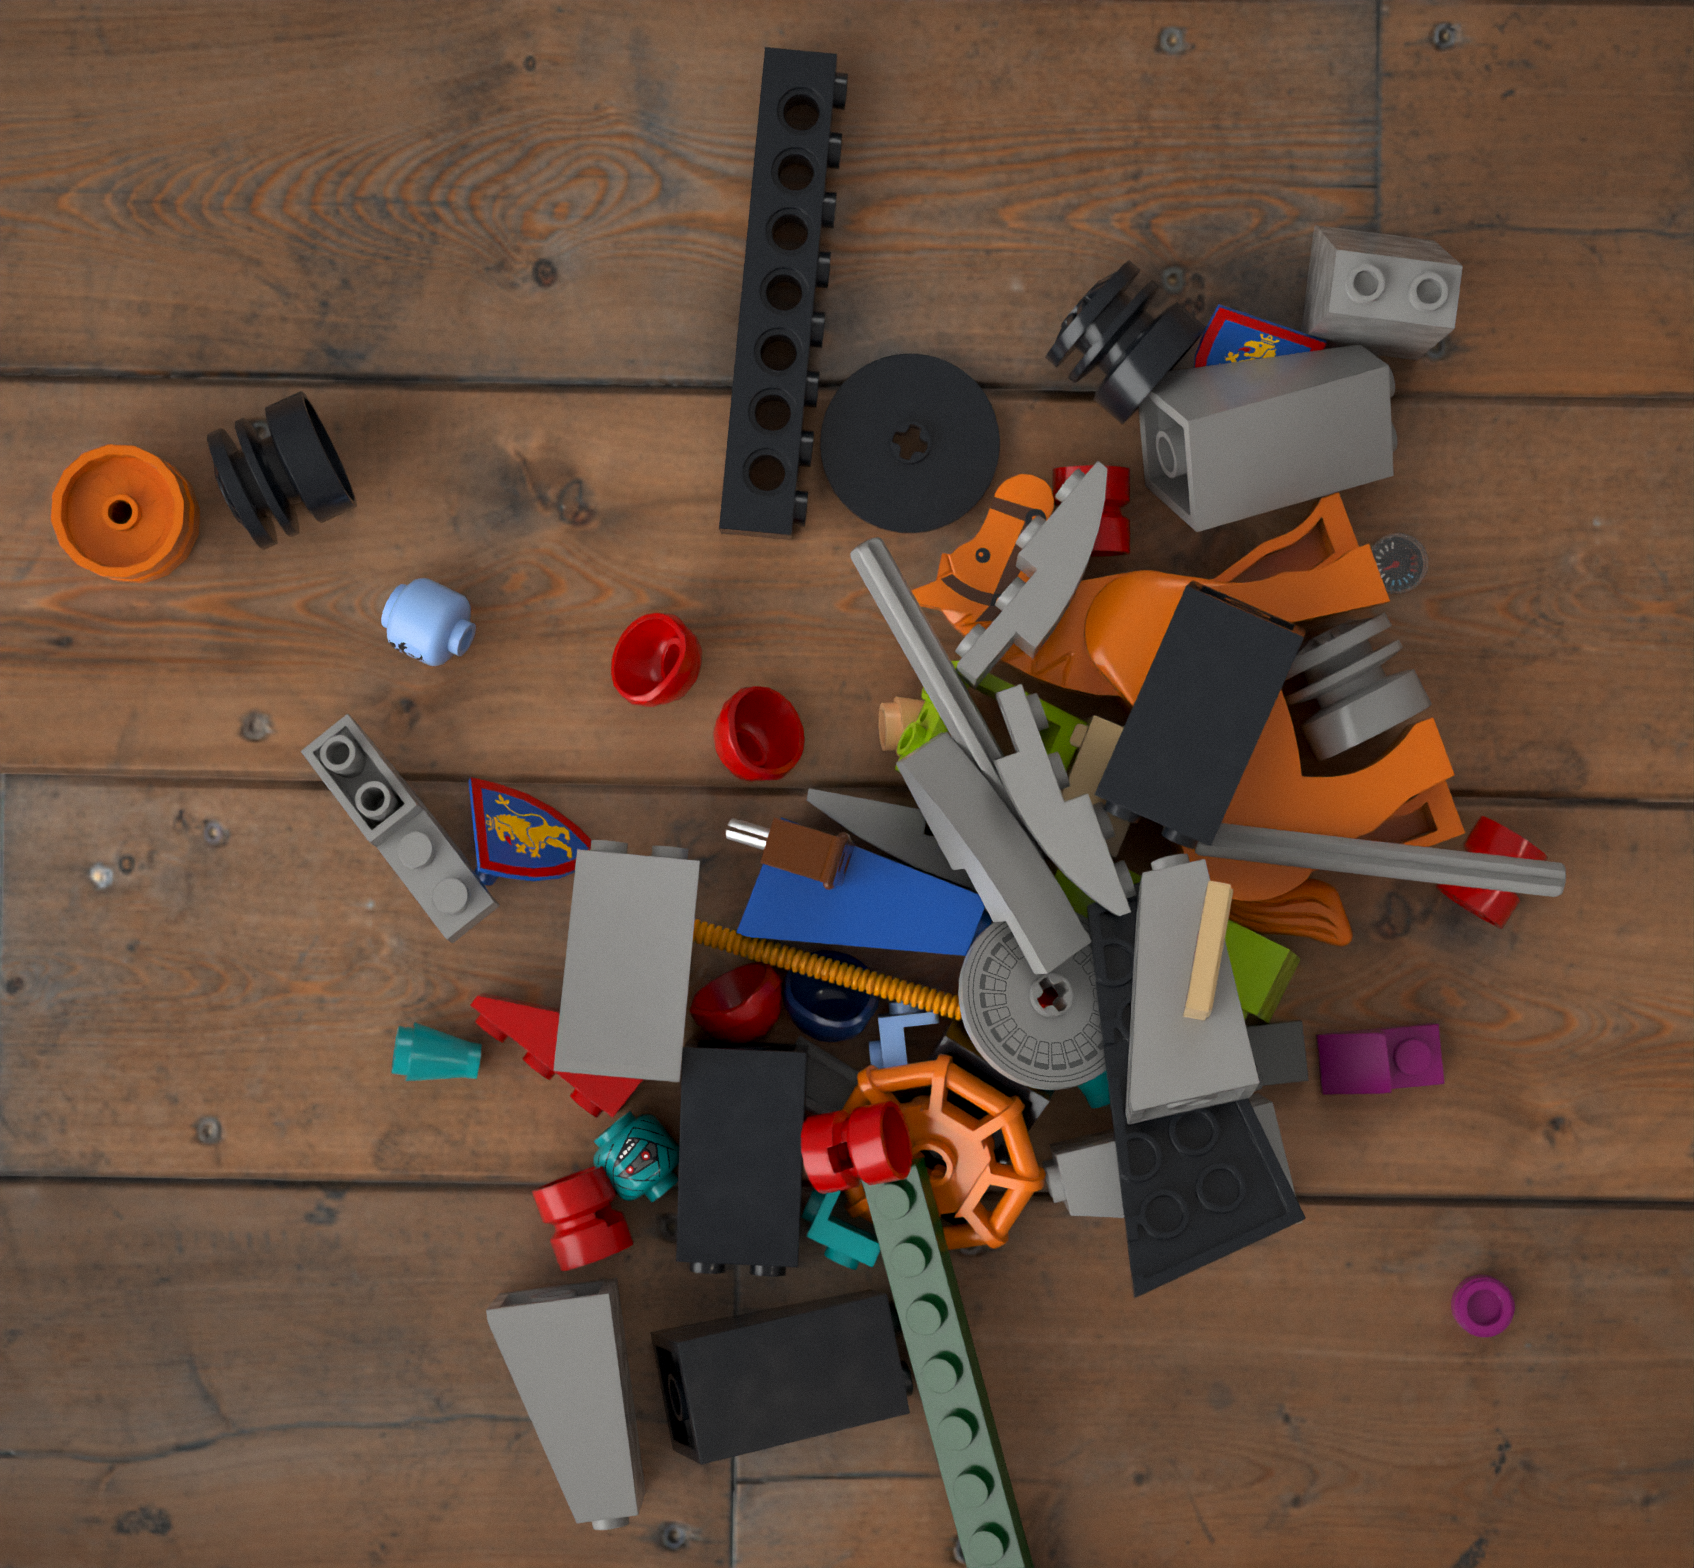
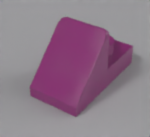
M1437 1023L1316 1034L1321 1093L1323 1095L1391 1093L1392 1089L1445 1084L1439 1024Z

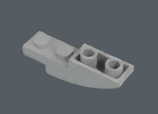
M1099 461L1095 463L1087 474H1084L1080 469L1075 470L1055 495V498L1061 504L1047 521L1040 515H1037L1024 529L1015 544L1022 548L1018 553L1016 567L1030 579L1025 583L1017 577L996 601L995 606L1002 612L991 625L985 629L978 623L956 648L955 653L962 657L957 663L956 671L960 678L974 690L1013 644L1033 659L1054 632L1071 604L1084 576L1099 531L1105 502L1107 468Z
M1022 684L998 692L995 696L1016 753L993 762L1005 791L1022 822L1043 852L1088 897L1114 915L1122 916L1130 913L1131 910L1127 898L1135 896L1136 891L1124 860L1113 863L1105 840L1115 837L1109 815L1103 809V802L1092 805L1089 794H1083L1064 801L1060 790L1070 787V783L1058 751L1048 755L1046 753L1039 731L1047 729L1049 726L1037 693L1026 696Z
M346 714L301 750V753L369 843L378 848L446 940L454 943L500 906L469 866L471 863L452 838L349 714Z

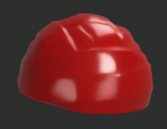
M651 613L637 618L622 633L615 646L611 659V676L614 687L629 703L642 707L666 705L680 700L697 681L703 660L702 648L697 636L678 616L673 614Z
M752 686L741 688L723 704L713 731L716 753L721 762L735 777L749 782L772 781L784 778L795 767L804 750V728L797 711L782 694L769 687Z
M756 962L739 966L715 978L695 994L689 1012L695 1023L706 1034L712 1036L720 1043L743 1045L747 1042L755 1041L765 1036L779 1020L783 996L782 980L770 964Z

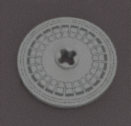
M1076 913L1090 937L1088 918ZM1007 922L991 923L971 945L961 968L958 989L960 1012L965 1029L981 1056L994 1069L1012 1081L1043 1090H1060L1075 1087L1094 1079L1106 1071L1091 943L1050 973L1034 974ZM1053 987L1058 997L1052 1002L1053 1005L1043 1008L1037 998L1042 995L1044 989Z

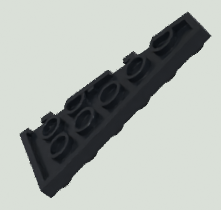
M1140 882L1134 884L1136 895L1127 898L1131 910L1130 913L1117 916L1097 902L1087 906L1134 1299L1306 1219L1248 1098L1128 1125L1125 1108L1137 894Z

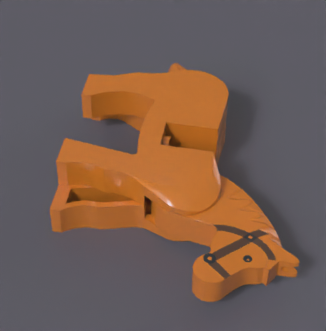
M1019 474L1004 481L996 490L987 517L978 534L971 541L959 546L952 554L942 553L936 581L911 590L920 607L941 611L950 624L964 637L978 623L987 629L1002 612L995 606V603L1006 588L1017 577L1025 583L1030 579L1016 567L1018 553L1022 548L1015 544V542L1037 515H1040L1046 521L1051 516L1054 508V498L1049 485L1043 479L1027 474ZM1339 492L1315 502L1306 517L1292 531L1263 542L1211 580L1167 574L1153 570H1140L1081 581L1071 604L1054 632L1033 659L1013 644L999 662L1030 679L1059 690L1089 697L1114 698L1127 715H1130L1185 587L1192 580L1293 624L1381 606L1390 602L1370 545L1366 544L1359 547ZM1282 690L1279 692L1221 822L1429 847L1465 834L1446 779L1455 774L1433 717L1406 725L1399 736L1383 753L1357 770L1335 777H1305L1301 774L1296 736ZM1169 840L1173 855L1188 854L1190 862L1205 859L1210 881L1231 884L1233 895L1229 920L1261 934L1307 937L1338 947L1346 946L1352 941L1353 931L1337 890L1324 881L1307 879L1313 871L1320 869L1200 856L1195 853V849L1184 847Z

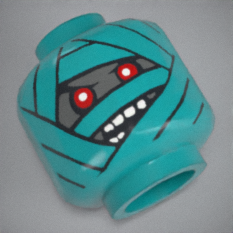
M630 1110L594 1140L599 1149L593 1156V1164L596 1168L603 1167L614 1190L623 1200H636L645 1194L651 1202H654L678 1182V1177L672 1170L679 1164V1145L652 1114L646 1113L635 1117Z

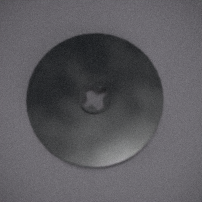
M906 353L875 360L860 368L841 385L830 401L824 416L820 449L828 482L839 500L849 511L861 520L879 529L902 534H917L938 530L952 524L967 514L979 502L990 486L996 471L1000 452V435L996 415L990 401L980 386L967 373L940 358ZM910 428H915L920 431L919 441L927 445L925 453L914 452L910 460L900 457L901 446L894 443L893 438L896 434L906 436Z

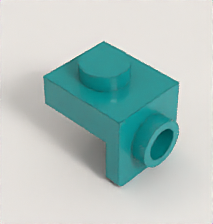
M814 1188L801 1215V1218L811 1222L807 1229L806 1237L827 1246L824 1256L840 1265L856 1270L859 1263L862 1262L873 1267L880 1253L877 1236L830 1214L841 1191L821 1194Z

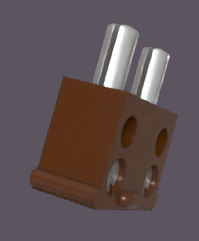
M775 817L771 829L735 818L729 821L728 826L767 838V841L739 832L726 830L727 839L764 850L760 863L823 882V887L827 890H833L836 886L843 885L856 843L851 841L848 833L841 832L834 836Z

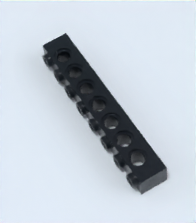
M765 47L719 522L721 534L792 540L794 526L805 527L808 491L797 490L799 466L811 467L814 431L803 430L805 407H817L820 372L809 371L811 347L822 348L825 312L814 311L817 287L828 288L831 252L820 251L822 228L834 229L837 199L836 192H826L828 168L839 169L842 148V133L831 132L833 109L845 110L848 73L837 72V54ZM808 105L815 109L819 118L813 127L807 130H796L787 124L785 116L794 106ZM791 164H802L811 170L813 179L804 189L790 190L783 186L779 180L783 169ZM795 223L806 230L808 237L800 248L784 250L774 242V234L783 224ZM789 282L800 289L802 298L796 307L790 310H779L769 303L767 299L769 291L778 283ZM782 341L790 344L797 353L796 359L787 369L779 371L770 369L762 361L763 351L769 344ZM768 401H780L791 412L789 422L779 430H766L756 420L758 409ZM764 460L778 462L785 470V478L782 484L770 491L760 490L755 487L750 480L752 469L757 463Z

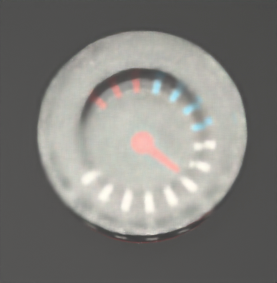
M1393 533L1382 537L1371 546L1374 559L1388 594L1408 592L1416 588L1425 578L1428 570V556L1425 548L1416 538L1404 533Z

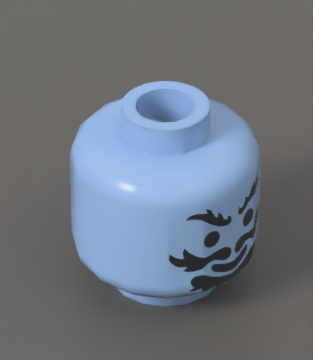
M418 578L408 585L400 584L396 587L386 602L381 618L383 627L387 628V639L391 646L429 666L442 665L454 654L462 656L471 645L476 631V625L470 622L471 606L467 598L428 578Z

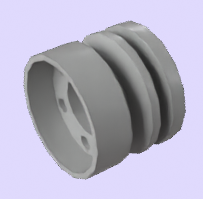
M1385 612L1373 618L1350 619L1300 645L1285 680L1302 672L1308 684L1284 698L1288 705L1316 699L1321 708L1299 726L1317 762L1356 746L1432 705L1414 669L1386 676L1381 665L1403 648L1399 639L1373 651L1368 638L1392 626Z

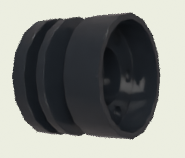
M1130 260L1124 263L1118 271L1099 280L1086 293L1062 322L1057 339L1045 357L1054 366L1058 367L1076 348L1084 354L1069 374L1068 378L1074 383L1086 377L1096 367L1100 368L1106 376L1098 387L1093 400L1122 425L1137 411L1139 404L1168 371L1173 370L1201 337L1206 328L1178 302L1168 307L1155 319L1148 314L1146 309L1159 287L1153 280L1133 299L1124 292L1140 272V269Z
M302 391L265 407L266 421L271 436L262 439L245 418L235 421V430L242 448L238 450L228 433L222 428L207 434V442L214 463L215 478L223 497L236 520L248 530L253 540L263 550L278 544L277 534L271 519L273 515L288 536L293 537L299 534V522L294 505L303 502L312 516L320 523L357 507L351 483L338 453L316 410Z

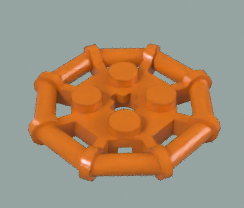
M940 1054L937 1060L881 1069L874 1065H869L861 1070L857 1075L858 1083L841 1110H845L851 1115L856 1107L893 1101L903 1113L909 1129L912 1159L922 1157L925 1159V1155L920 1151L932 1150L939 1153L946 1162L947 1167L937 1164L933 1170L927 1168L939 1217L942 1214L956 1212L954 1218L964 1217L968 1222L942 1227L948 1250L983 1245L997 1249L1007 1243L1009 1240V1230L1034 1192L1044 1187L1046 1176L1045 1170L1038 1166L1022 1115L1025 1105L1016 1095L1008 1097L954 1064L952 1056ZM932 1085L931 1096L920 1095L907 1103L900 1104L892 1094V1091ZM948 1089L989 1114L978 1120L947 1101ZM999 1129L1002 1130L1012 1165L996 1161L994 1155L995 1140L991 1134ZM862 1182L857 1188L844 1190L847 1199L844 1208L852 1218L861 1216L873 1224ZM989 1185L1008 1188L993 1211H987L980 1202Z

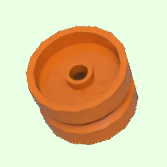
M107 444L83 453L63 471L52 494L51 522L59 545L77 565L117 582L145 584L169 575L188 558L199 536L200 507L192 485L174 465L136 446ZM129 504L132 508V516L129 521L120 524L119 520L126 517L122 508Z

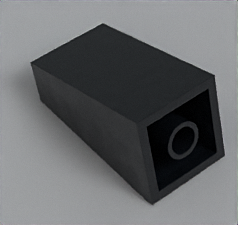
M1192 580L1186 585L1094 794L1107 800L1103 809L1131 823L1138 824L1141 816L1164 826L1161 832L1162 836L1184 847L1196 849L1199 841L1211 846L1307 629Z
M689 1039L683 1046L676 1262H690L689 1271L704 1274H720L726 1272V1264L750 1265V1274L779 1277L786 1275V1267H798L804 1164L801 1152V1131L806 1119L809 1045L770 1042H747L741 1045L720 1043L717 1040Z
M869 1289L650 1332L673 1450L702 1465L910 1414L907 1396L913 1394V1382L907 1363L899 1359L895 1337L901 1335L902 1328L895 1303L888 1301L886 1293Z

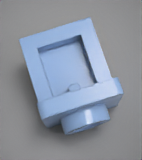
M896 1001L889 1002V1013L877 1014L880 1040L869 1041L871 1065L881 1069L908 1064L903 1027L939 1023V1014H934L933 1010L927 1012L925 1007L923 1010H920L918 1005L915 1008L911 1007V1003L904 1005L903 1001L901 1003Z

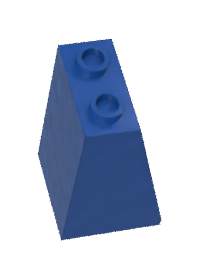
M781 817L782 820H786V821L795 823V822H793V821H790V820H788V819H785V818H782V817ZM854 846L843 885L836 886L833 890L825 889L823 882L763 864L736 933L754 938L966 956L970 945L992 923V919L988 911L985 910L979 894Z

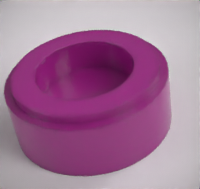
M1473 1275L1464 1279L1454 1290L1451 1299V1310L1456 1322L1468 1333L1477 1337H1492L1500 1334L1509 1326L1514 1316L1515 1304L1510 1290L1502 1282L1488 1275Z

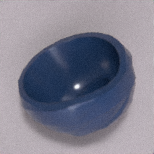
M829 950L811 953V956L814 953L818 954V958L825 956L826 960L832 958L833 962L839 960L840 964L846 962L848 967L853 964L855 969L857 967H862L863 971L868 969L860 960L845 953ZM792 968L788 970L783 978V1003L791 1020L802 1033L818 1041L841 1042L853 1039L865 1029L871 1017L878 1009L879 996H874L873 992L872 994H867L866 990L860 992L859 988L857 990H852L851 986L846 988L844 983L839 986L836 984V981L832 984L829 982V979L822 981V977L815 979L814 975L812 977H808L807 973L801 975L799 970L795 973L792 971Z

